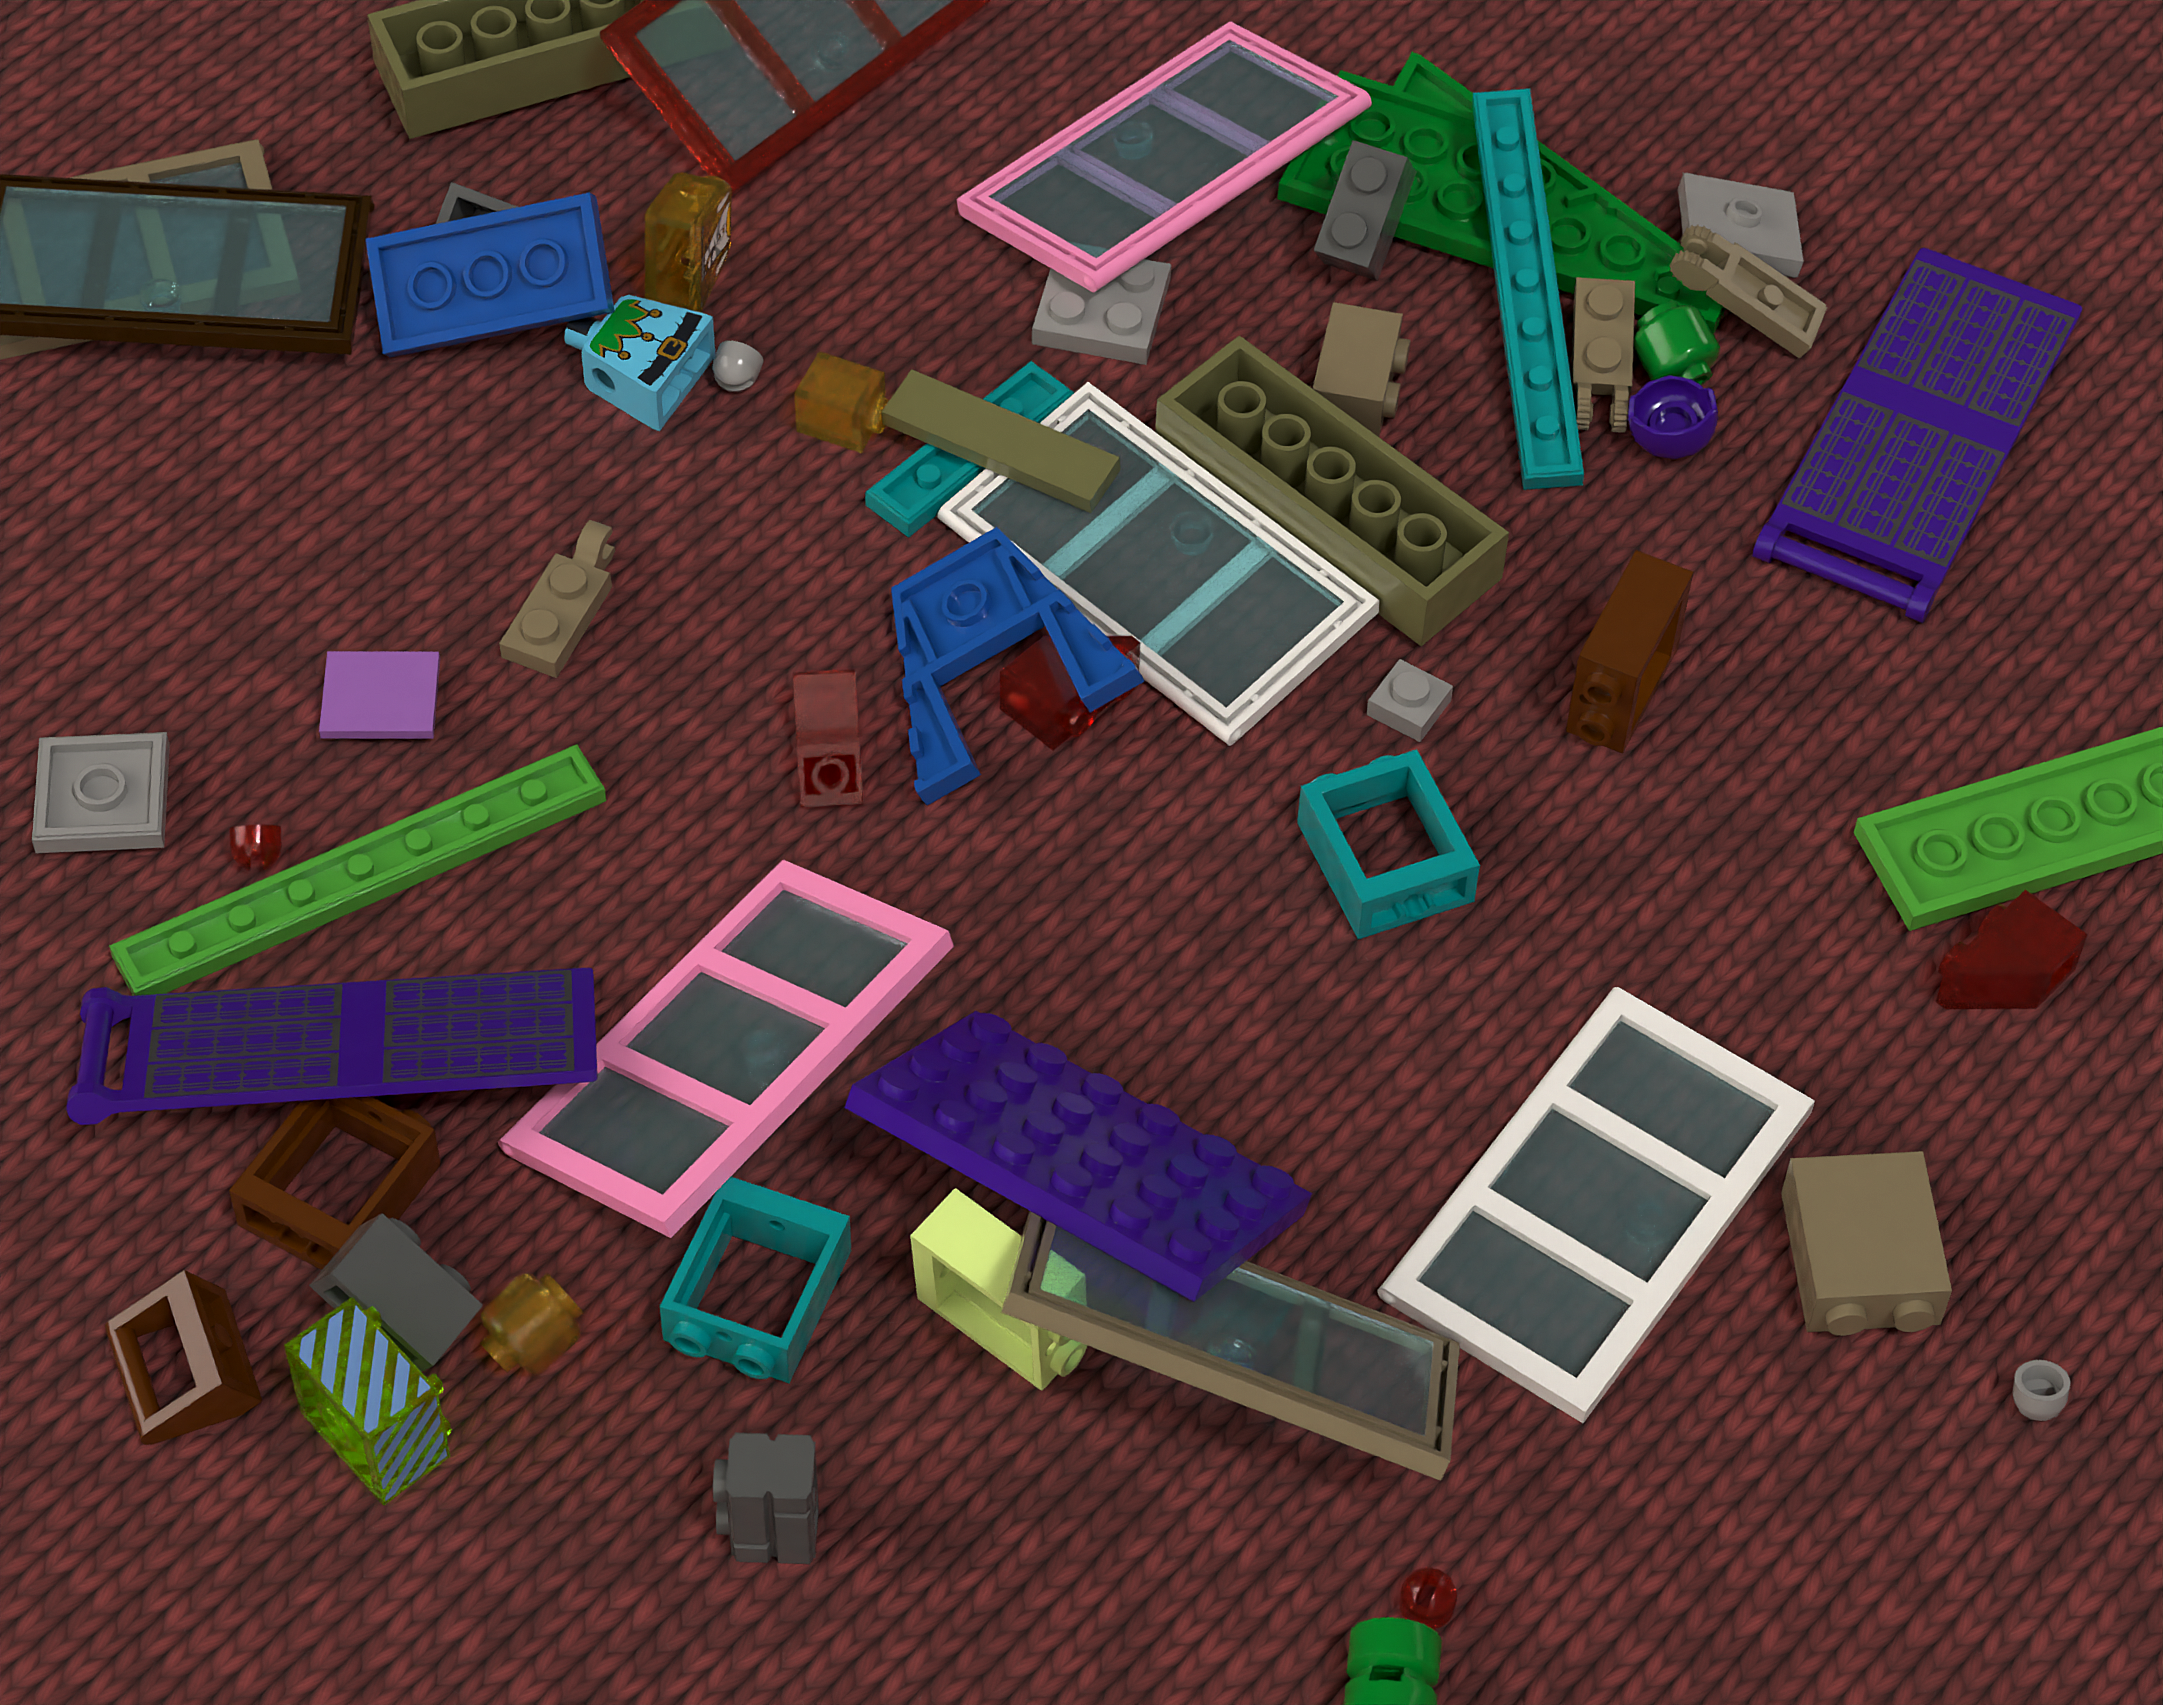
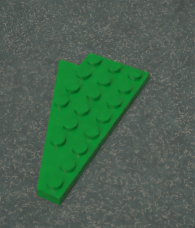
M1411 52L1394 86L1340 70L1337 76L1365 90L1371 97L1372 105L1292 159L1279 182L1277 199L1326 215L1353 140L1408 157L1416 171V175L1394 237L1494 268L1472 107L1473 93L1426 58L1414 52ZM1538 141L1558 289L1574 294L1576 277L1635 281V314L1643 316L1658 305L1669 301H1676L1679 306L1691 305L1697 308L1714 334L1726 308L1706 295L1707 291L1690 290L1682 284V281H1677V278L1672 276L1673 273L1670 272V264L1675 254H1679L1680 251L1685 252L1683 251V246Z

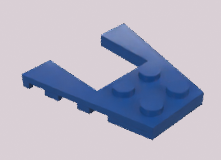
M998 527L891 587L898 651L904 658L906 677L902 679L904 699L909 704L912 728L908 729L910 752L916 759L918 775L914 785L917 794L926 805L933 803L981 775L940 686L1046 626L1082 702L1090 712L1145 681L1134 663L1129 658L1127 659L1112 644L1110 639L1094 623L1092 624L1075 607L1073 602L1060 589H1057Z

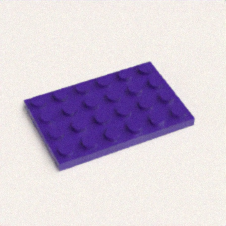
M974 1011L852 1084L844 1107L1193 1302L1304 1216L1312 1196L1311 1192L1294 1184L1292 1177L1283 1170L1257 1164L1237 1153L1235 1146L1226 1139L1200 1133L1180 1122L1178 1115L1172 1110L1158 1104L1143 1102L1123 1091L1122 1085L1115 1079L1104 1074L1090 1073L1068 1061L1066 1055L1060 1049L1049 1044L1035 1043L1011 1030V1025L1006 1020L990 1013Z

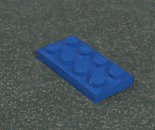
M590 192L365 239L382 351L384 355L389 357L615 312L597 197Z

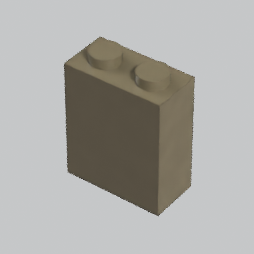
M1923 1151L1791 1158L1781 1195L1807 1332L1829 1331L1834 1335L1845 1336L1856 1334L1864 1329L1896 1327L1900 1331L1915 1332L1924 1330L1931 1325H1941L1952 1288Z

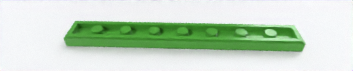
M577 744L109 945L112 958L133 996L166 994L606 802L605 788Z

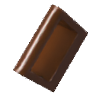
M183 1270L110 1319L105 1325L141 1442L145 1445L160 1443L241 1416L263 1402L226 1290L218 1285ZM176 1325L196 1387L160 1410L137 1337Z

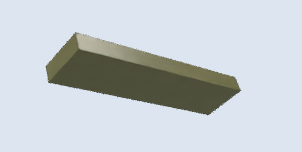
M912 369L881 411L883 425L1089 513L1093 512L1121 470L1120 457Z

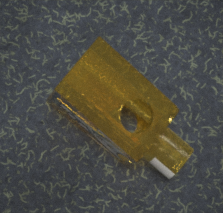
M683 172L675 173L645 212V299L702 312L731 245L732 188L723 179L717 176L700 177ZM682 255L684 258L690 259L688 266L681 262Z

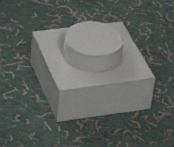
M1399 659L1369 698L1367 715L1421 742L1451 702L1453 686Z

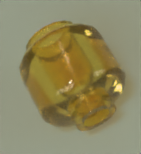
M547 1272L540 1279L532 1274L522 1273L514 1278L481 1310V1322L490 1334L480 1344L507 1373L518 1364L527 1373L540 1375L580 1339L581 1328L576 1319L584 1312Z

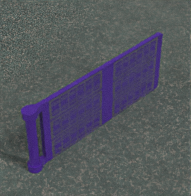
M1920 248L1774 513L1762 528L1752 556L1767 563H1771L1773 559L1779 560L1906 610L1905 617L1923 623L1938 590L2080 319L2082 307L2079 304L1927 248ZM1786 531H1790L1916 580L1919 583L1916 588L1786 538L1784 534Z
M571 968L136 996L122 995L108 987L91 988L82 998L80 1016L85 1023L78 1079L77 1084L68 1093L66 1110L68 1116L74 1122L80 1125L98 1124L111 1114L119 1112L594 1082L598 1079L593 969ZM131 1017L122 1090L109 1089L104 1086L111 1028L123 1019Z

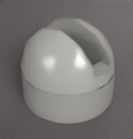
M724 341L720 343L713 360L712 369L715 380L721 388L729 392H742L750 388L756 381L764 360L761 354L749 345L737 341Z
M2045 1360L2026 1362L2015 1373L2012 1390L2014 1403L2021 1414L2031 1420L2047 1421L2055 1418L2067 1404L2070 1378L2062 1367L2053 1362Z

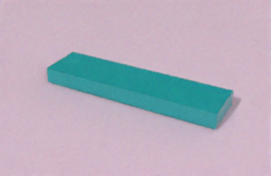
M1030 361L983 398V400L1040 423L1070 398L1074 392ZM927 443L865 492L866 506L909 538L937 516L940 508L986 468Z

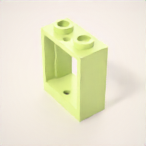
M955 1188L910 1235L917 1299L1043 1391L1057 1374L1064 1377L1073 1371L1081 1361L1087 1345L1001 1312L1022 1236ZM1048 1256L1040 1289L1084 1306L1083 1281Z

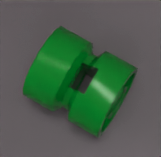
M1384 1617L1359 1622L1351 1629L1346 1673L1351 1678V1681L1345 1686L1343 1705H1437V1694L1432 1687L1438 1684L1442 1647V1639L1439 1634L1427 1625L1409 1619Z

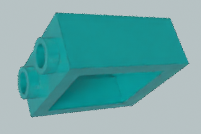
M1417 749L1397 756H1381L1368 765L1340 774H1324L1314 779L1311 783L1301 786L1297 824L1357 939L1475 902L1480 864ZM1407 796L1439 856L1366 878L1336 819Z
M730 1177L715 1192L659 1306L663 1341L669 1342L675 1349L691 1357L700 1358L707 1355L731 1363L740 1372L752 1378L767 1379L771 1377L790 1383L851 1253L850 1216ZM732 1236L816 1264L781 1338L697 1310Z

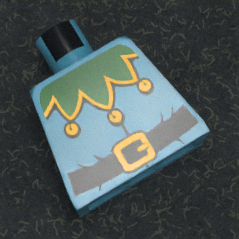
M632 295L620 297L614 305L615 312L608 313L603 320L588 317L569 321L565 330L564 340L567 345L582 350L584 383L587 388L659 432L715 357L712 316Z

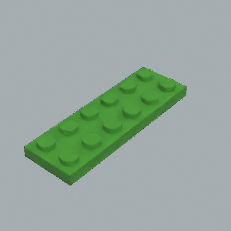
M2163 727L1857 818L1854 835L1909 931L2163 854Z

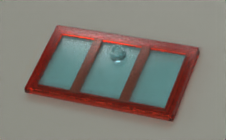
M643 0L602 29L599 34L603 43L722 191L727 183L730 186L732 195L968 20L992 0Z

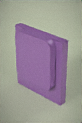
M327 651L319 727L320 738L434 739L440 653Z

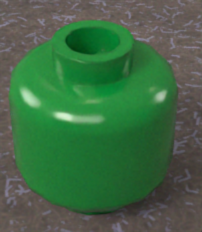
M1669 301L1656 306L1639 319L1636 325L1638 332L1633 339V351L1651 381L1672 375L1689 378L1703 385L1711 378L1713 373L1710 367L1719 356L1720 345L1697 308L1691 305L1679 306L1676 301Z

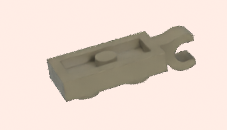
M589 520L581 531L572 559L555 553L500 641L501 658L549 676L558 677L612 589L611 574L604 571L615 552L614 546L606 544L613 532L612 527Z

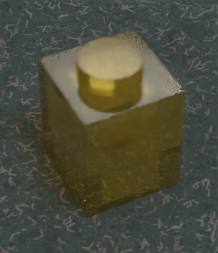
M819 351L795 391L796 432L862 453L873 433L880 434L886 426L883 425L881 413L889 402V399L885 398V372Z

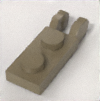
M1697 224V226L1691 225L1690 228L1687 227L1681 238V246L1684 248L1683 251L1686 252L1680 251L1679 254L1676 253L1675 257H1673L1670 264L1672 276H1675L1677 281H1682V284L1690 290L1707 291L1706 295L1798 358L1808 352L1813 345L1826 312V304L1736 242L1734 244L1730 243L1716 232L1712 233L1711 229H1707L1705 226L1701 227Z
M1576 277L1573 305L1571 384L1572 391L1575 393V413L1578 430L1589 429V424L1592 422L1593 417L1591 394L1612 395V404L1609 411L1611 431L1623 433L1626 431L1628 398L1632 388L1635 281Z

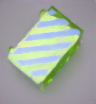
M351 1297L284 1344L300 1413L384 1506L450 1457L447 1436L451 1433L450 1422L442 1415L439 1395L444 1389L440 1378L436 1374L426 1378L380 1327L382 1324L381 1314L376 1308L371 1306L364 1310Z

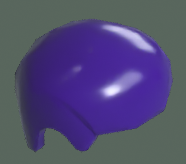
M1672 375L1647 382L1629 399L1628 422L1635 441L1653 456L1678 459L1696 454L1709 443L1716 430L1718 409L1714 391L1711 388H1703L1692 379Z

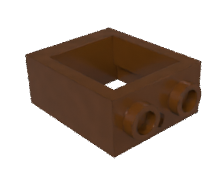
M1635 550L1578 656L1566 732L1581 737L1589 744L1604 746L1619 753H1624L1678 650L1693 571Z
M376 1096L300 1101L229 1190L237 1224L323 1270L360 1225L381 1213L388 1219L394 1218L399 1220L441 1165L435 1129L418 1113L408 1109L400 1112L379 1101ZM334 1127L399 1160L349 1225L285 1192L289 1184Z

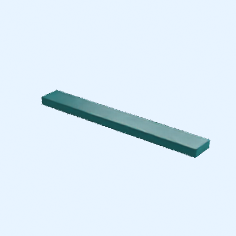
M1530 88L1473 93L1472 107L1523 490L1583 485L1584 470Z

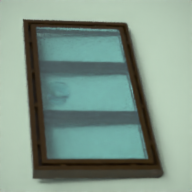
M0 174V335L352 355L367 250L365 239L369 236L371 215L375 209L372 195Z

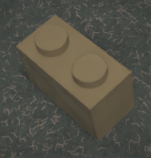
M1333 302L1312 389L1380 437L1384 417L1395 419L1401 383L1392 382L1394 373L1404 375L1407 367L1411 340L1400 338L1403 314Z

